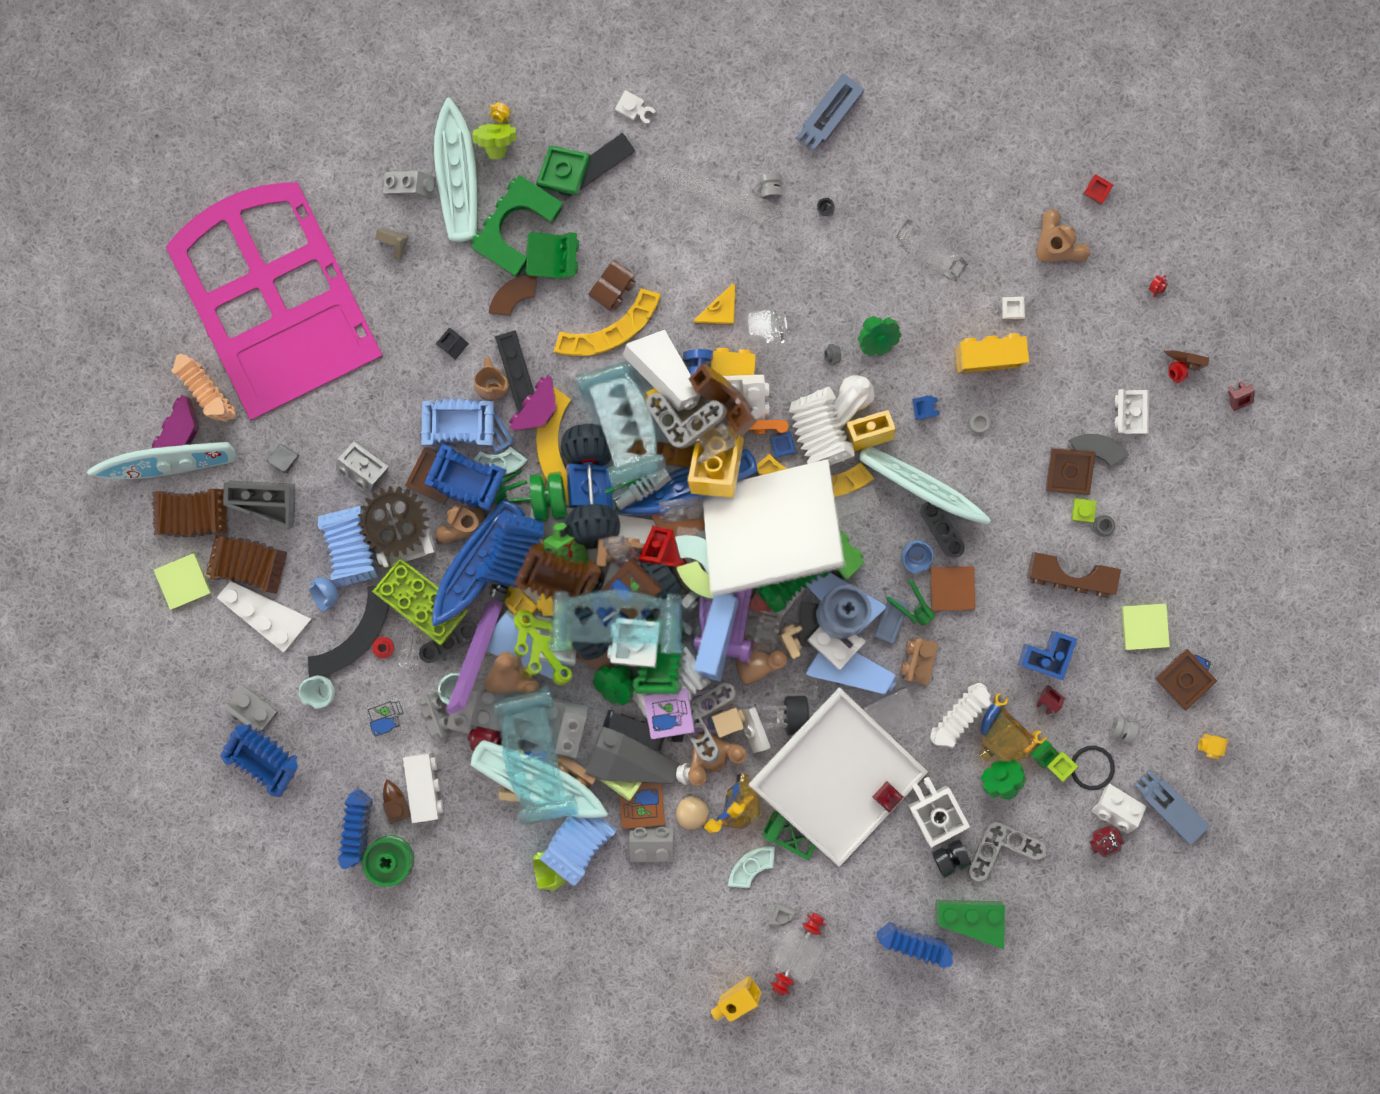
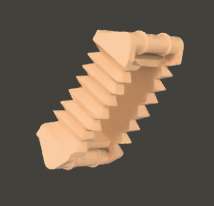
M177 355L172 372L176 376L181 377L180 381L185 382L184 386L189 387L188 391L193 393L192 397L197 398L196 402L200 403L199 406L204 408V414L216 421L227 422V420H234L236 418L235 407L228 404L230 400L225 399V395L220 393L221 389L215 387L216 382L210 380L211 376L205 375L206 370L201 369L202 364L194 361L187 355Z

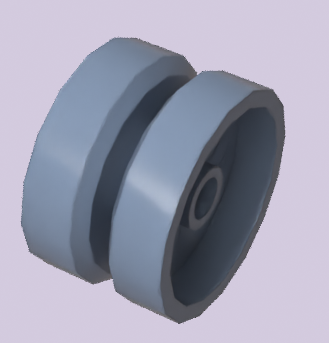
M851 585L839 586L831 590L818 604L816 612L817 622L821 629L829 636L837 639L849 638L863 629L869 622L872 612L871 603L866 594L859 588Z

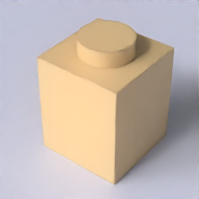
M736 706L711 716L719 738L743 729L742 723L746 722L742 710L737 711Z

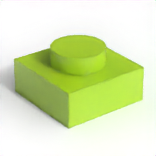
M1075 498L1071 520L1094 523L1097 501Z
M1062 751L1047 767L1064 782L1079 766Z

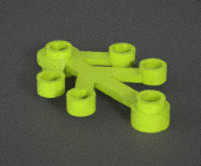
M519 611L514 616V625L519 630L517 645L514 647L515 655L523 657L527 654L529 650L526 644L528 633L532 639L530 662L526 667L527 672L531 675H536L540 672L542 668L539 662L541 651L554 670L552 675L553 681L558 685H565L572 678L571 670L561 665L549 646L561 649L564 652H570L573 646L571 644L570 648L565 646V642H568L567 638L564 640L540 635L537 629L548 630L553 635L558 634L561 631V622L558 620L548 622L535 619L530 611ZM522 617H525L528 623H524ZM552 624H555L558 630H554ZM518 646L523 647L524 653L518 650ZM531 664L537 667V671L532 670ZM561 671H564L567 677H563Z

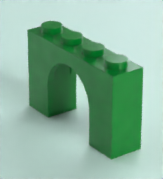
M520 175L510 181L507 187L509 191L505 197L501 196L495 205L496 211L493 215H488L483 224L485 226L481 234L478 232L472 240V249L476 253L515 278L519 277L525 268L527 257L510 247L502 239L501 227L505 218L514 211L528 210L553 225L564 208L561 201Z

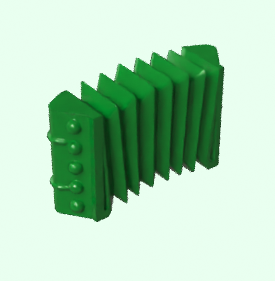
M832 569L753 587V589L766 602L767 606L774 612H779L787 608V600H792L791 595L796 597V591L801 592V586L807 588L806 582L812 584V579L818 581L817 575L825 578Z
M641 620L660 622L661 625L656 667L639 666L641 669L637 670L640 676L634 679L635 694H679L682 684L678 680L683 678L679 673L685 671L680 665L686 663L682 658L686 653L682 649L687 647L681 643L686 639L681 636L685 632L682 620Z

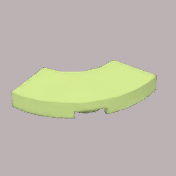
M698 561L676 567L681 579L691 590L701 596L714 598L711 594L709 574L702 570Z

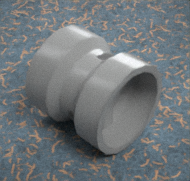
M780 173L760 175V183L763 186L761 190L762 199H769V195H774V198L783 196L782 189L780 188Z
M1116 716L1110 729V736L1116 739L1119 737L1123 738L1125 742L1132 744L1137 736L1139 724L1133 721L1126 722L1124 718Z

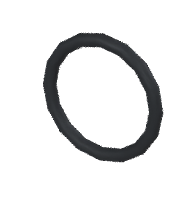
M1096 745L1086 746L1079 749L1072 760L1076 763L1077 758L1088 750L1100 751L1110 762L1108 778L1099 785L1089 786L1078 779L1075 771L1071 775L1080 787L1087 790H1099L1107 786L1112 780L1115 772V763L1111 754L1104 748Z

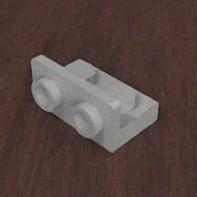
M354 441L338 458L336 469L343 477H349L358 488L367 490L369 493L373 491L374 485L389 467Z
M242 685L231 701L224 705V708L228 710L226 712L228 716L234 720L239 719L244 725L251 724V731L257 728V733H261L278 712L245 685Z

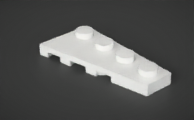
M230 581L217 597L283 653L286 652L312 620L308 616L233 581Z

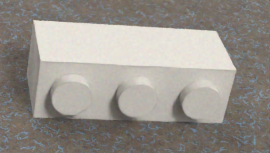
M432 752L403 757L412 823L439 819L441 817L440 813H443L444 809L443 802L438 800L437 792H440L441 787L439 778L435 779L434 770L438 769L436 757H432Z

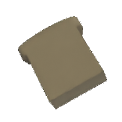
M385 228L377 230L375 239L394 245V259L401 260L408 236Z

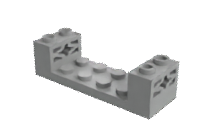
M475 680L465 709L455 714H450L447 728L468 733L471 724L555 744L556 754L576 758L587 718V706L538 694L529 696L520 693L496 694L486 691L484 682Z

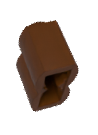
M613 259L588 295L609 311L612 308L617 309L623 301V298H621L625 290L629 292L635 285L636 281L633 280L635 274Z

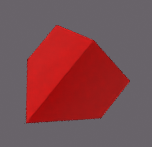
M652 526L639 556V561L658 565L664 563L666 566L686 565V559L680 557L673 530Z

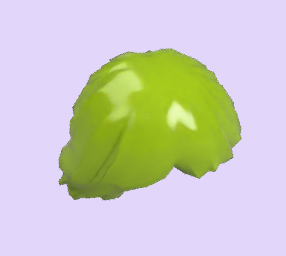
M545 851L537 852L533 856L537 887L539 890L544 889L553 892L563 886L567 880H564L562 876L540 860Z

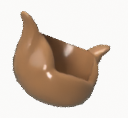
M490 357L484 358V368L474 376L476 393L482 399L494 401L507 394L509 389L508 379L499 369L493 367ZM491 378L497 379L499 381V383L490 382L485 386L487 380Z

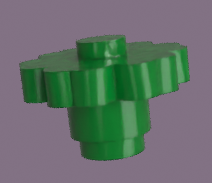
M872 316L864 321L863 329L858 337L860 348L864 354L868 356L875 354L881 356L890 352L892 346L899 343V338L902 334L899 331L900 326L896 320L890 317L883 320L882 318Z
M619 665L610 669L607 666H603L596 671L593 684L595 689L602 693L604 699L612 704L616 702L620 705L629 703L633 698L634 686L631 681L632 672L628 667Z
M1005 759L993 762L991 768L983 771L981 781L985 793L990 795V797L996 798L1000 796L1002 799H1013L1017 796L1018 790L1024 788L1026 777L1022 765L1017 763L1016 760L1007 762Z

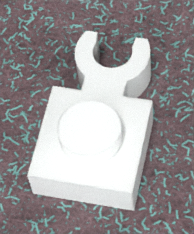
M626 90L615 108V111L633 121L636 116H639L641 121L647 125L650 124V120L646 119L644 115L648 112L653 115L656 113L652 107H642L644 100Z

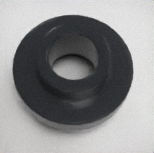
M491 584L490 595L499 601H505L511 595L508 586L505 587L501 584Z

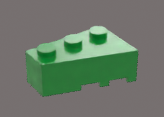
M936 900L935 921L938 926L1004 949L1005 905L1001 901Z

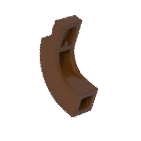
M702 364L688 378L697 394L725 406L726 418L736 434L743 436L754 425L756 419L751 413L753 408L744 396L721 374Z

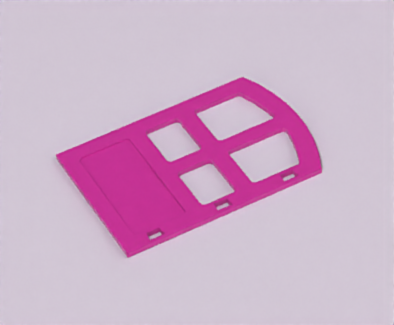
M298 182L258 186L224 198L191 219L166 245V249L250 420L383 356ZM289 202L308 243L291 253L265 264L241 217V212L261 205ZM301 205L304 206L308 217L301 219L296 209ZM221 221H226L250 271L248 274L211 292H206L187 252L211 228ZM317 260L328 280L330 290L292 309H287L274 284V280L302 265ZM332 264L337 277L330 278L326 267ZM260 289L272 313V318L233 338H229L216 313V308L251 290ZM360 324L367 335L359 338L355 329Z

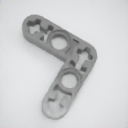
M653 393L646 401L648 410L671 444L680 449L691 445L720 423L726 416L725 406L717 401H711L682 422L665 396ZM656 399L660 401L659 405L665 411L661 412L659 408L653 407L655 406L654 401ZM713 407L719 409L717 411L719 414L718 416L711 415L713 413ZM704 414H705L706 416H710V417H708V419L710 420V422H708V420H707L705 417H703ZM672 415L674 423L666 427L664 419L666 416ZM697 419L703 421V427L699 431L693 429V423ZM674 430H677L678 433L685 435L683 436L684 441L682 443L677 441L679 437L675 432H673Z
M729 683L721 684L690 702L692 717L696 723L694 724L695 731L703 729L705 735L702 739L696 740L693 737L694 732L687 734L699 756L706 763L716 762L720 756V751L703 720L735 702L737 692ZM724 690H727L728 692H730V693H729V694H730V697H729V698H726L725 696H723V695H724V693H723ZM717 695V697L720 698L719 701L721 703L718 704L717 700L713 696ZM712 700L714 703L712 709L704 710L702 708L703 702ZM707 743L708 747L714 750L712 751V757L705 755L707 752L703 744Z
M993 821L987 825L971 860L972 866L968 867V874L974 881L980 882L985 880L989 875L1001 845L1035 860L1044 857L1046 846L1034 837L1003 823ZM1000 826L1001 835H996L994 841L998 842L995 846L993 843L985 841L987 837L991 839L993 836L991 828ZM1012 835H1020V845L1012 846L1010 844ZM1027 838L1030 839L1028 844L1032 846L1039 844L1040 853L1036 852L1035 855H1032L1033 851L1025 847ZM985 845L993 848V853L989 857H984L981 854V849ZM979 857L983 861L989 862L987 866L983 863L981 870L984 871L983 875L979 874L975 877L973 868H978L981 863L976 861Z

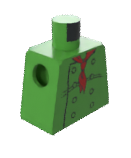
M555 524L553 526L554 534L543 541L546 552L552 549V554L556 552L557 557L562 555L564 560L569 557L570 563L574 559L577 564L581 560L583 564L588 562L589 557L585 546L577 544L574 541L575 537L572 538L568 535L566 524Z

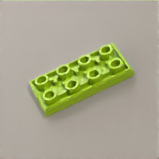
M401 558L397 560L372 591L441 646L469 612L467 609H464L450 620L433 626V607L438 587Z

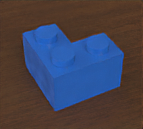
M1052 631L1045 651L1024 644L1017 665L1064 680L1077 639Z

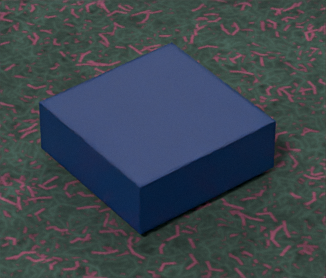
M791 432L770 437L775 458L796 453Z

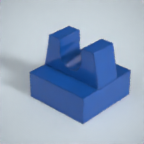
M928 395L912 399L915 420H924L940 415L939 410L935 411L934 403L938 402L937 397Z

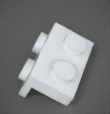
M1119 389L1118 395L1115 396V406L1118 408V416L1115 417V429H1118V433L1126 435L1149 434V390L1126 391Z
M1109 783L1105 787L1099 803L1093 807L1092 812L1101 820L1114 825L1119 831L1129 834L1138 828L1146 806Z

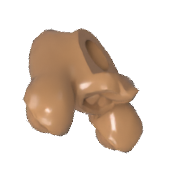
M1050 209L1045 211L1042 216V231L1037 244L1036 254L1038 260L1048 263L1067 260L1082 262L1087 260L1091 254L1090 248L1085 243L1073 246L1077 240L1075 229L1065 224L1057 227L1061 220L1058 210Z
M466 504L455 505L447 512V523L451 528L448 526L438 527L435 531V539L441 544H449L460 539H469L486 519L480 507L476 508L473 505L471 507Z
M767 644L753 645L749 663L740 662L739 658H735L740 680L745 685L755 683L770 673L782 669L787 664L788 656L781 650L772 652Z
M508 651L497 656L494 666L484 682L486 691L492 693H520L528 696L535 694L539 690L540 684L533 678H521L523 671L521 657L513 656Z
M699 732L695 739H702L705 732ZM711 734L719 748L720 756L716 762L706 763L699 756L693 745L692 765L688 773L689 781L694 786L703 785L707 779L705 770L709 773L720 772L726 765V757L737 765L741 764L747 757L746 750L741 745L726 742L718 736ZM707 743L703 744L707 752L705 755L712 757V751L714 750H711Z

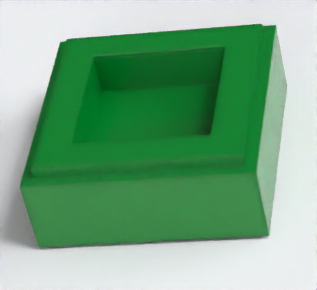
M1045 740L1030 755L1044 769L1059 753L1050 742Z

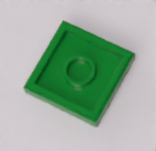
M549 145L536 185L540 188L578 196L591 159L590 154Z

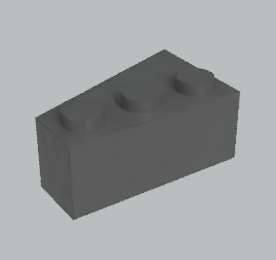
M230 480L224 483L223 505L248 515H254L264 521L272 522L289 530L294 527L295 484Z

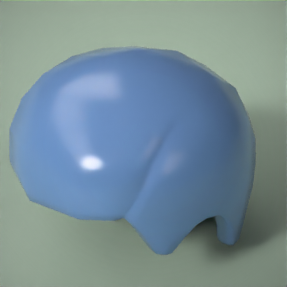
M914 540L907 543L901 551V561L904 568L913 574L927 571L933 562L934 552L931 546L922 540ZM912 557H917V558H921V559L915 560V559H913Z
M318 577L310 582L314 584L309 587V591L315 604L322 612L332 608L337 603L338 590L332 581L325 577Z

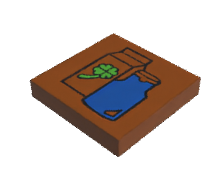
M643 782L630 801L619 794L622 829L665 825L662 784Z

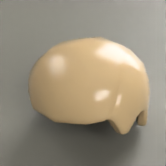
M689 796L679 802L675 817L682 828L695 831L706 823L709 810L705 801L699 797Z

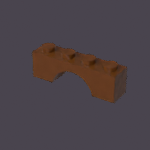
M1032 552L1027 578L1032 579L1033 584L1045 586V582L1054 583V588L1066 590L1067 586L1075 587L1074 592L1088 594V590L1095 591L1096 596L1109 598V595L1117 594L1121 569L1095 565L1086 576L1074 578L1067 575L1060 568L1057 556Z

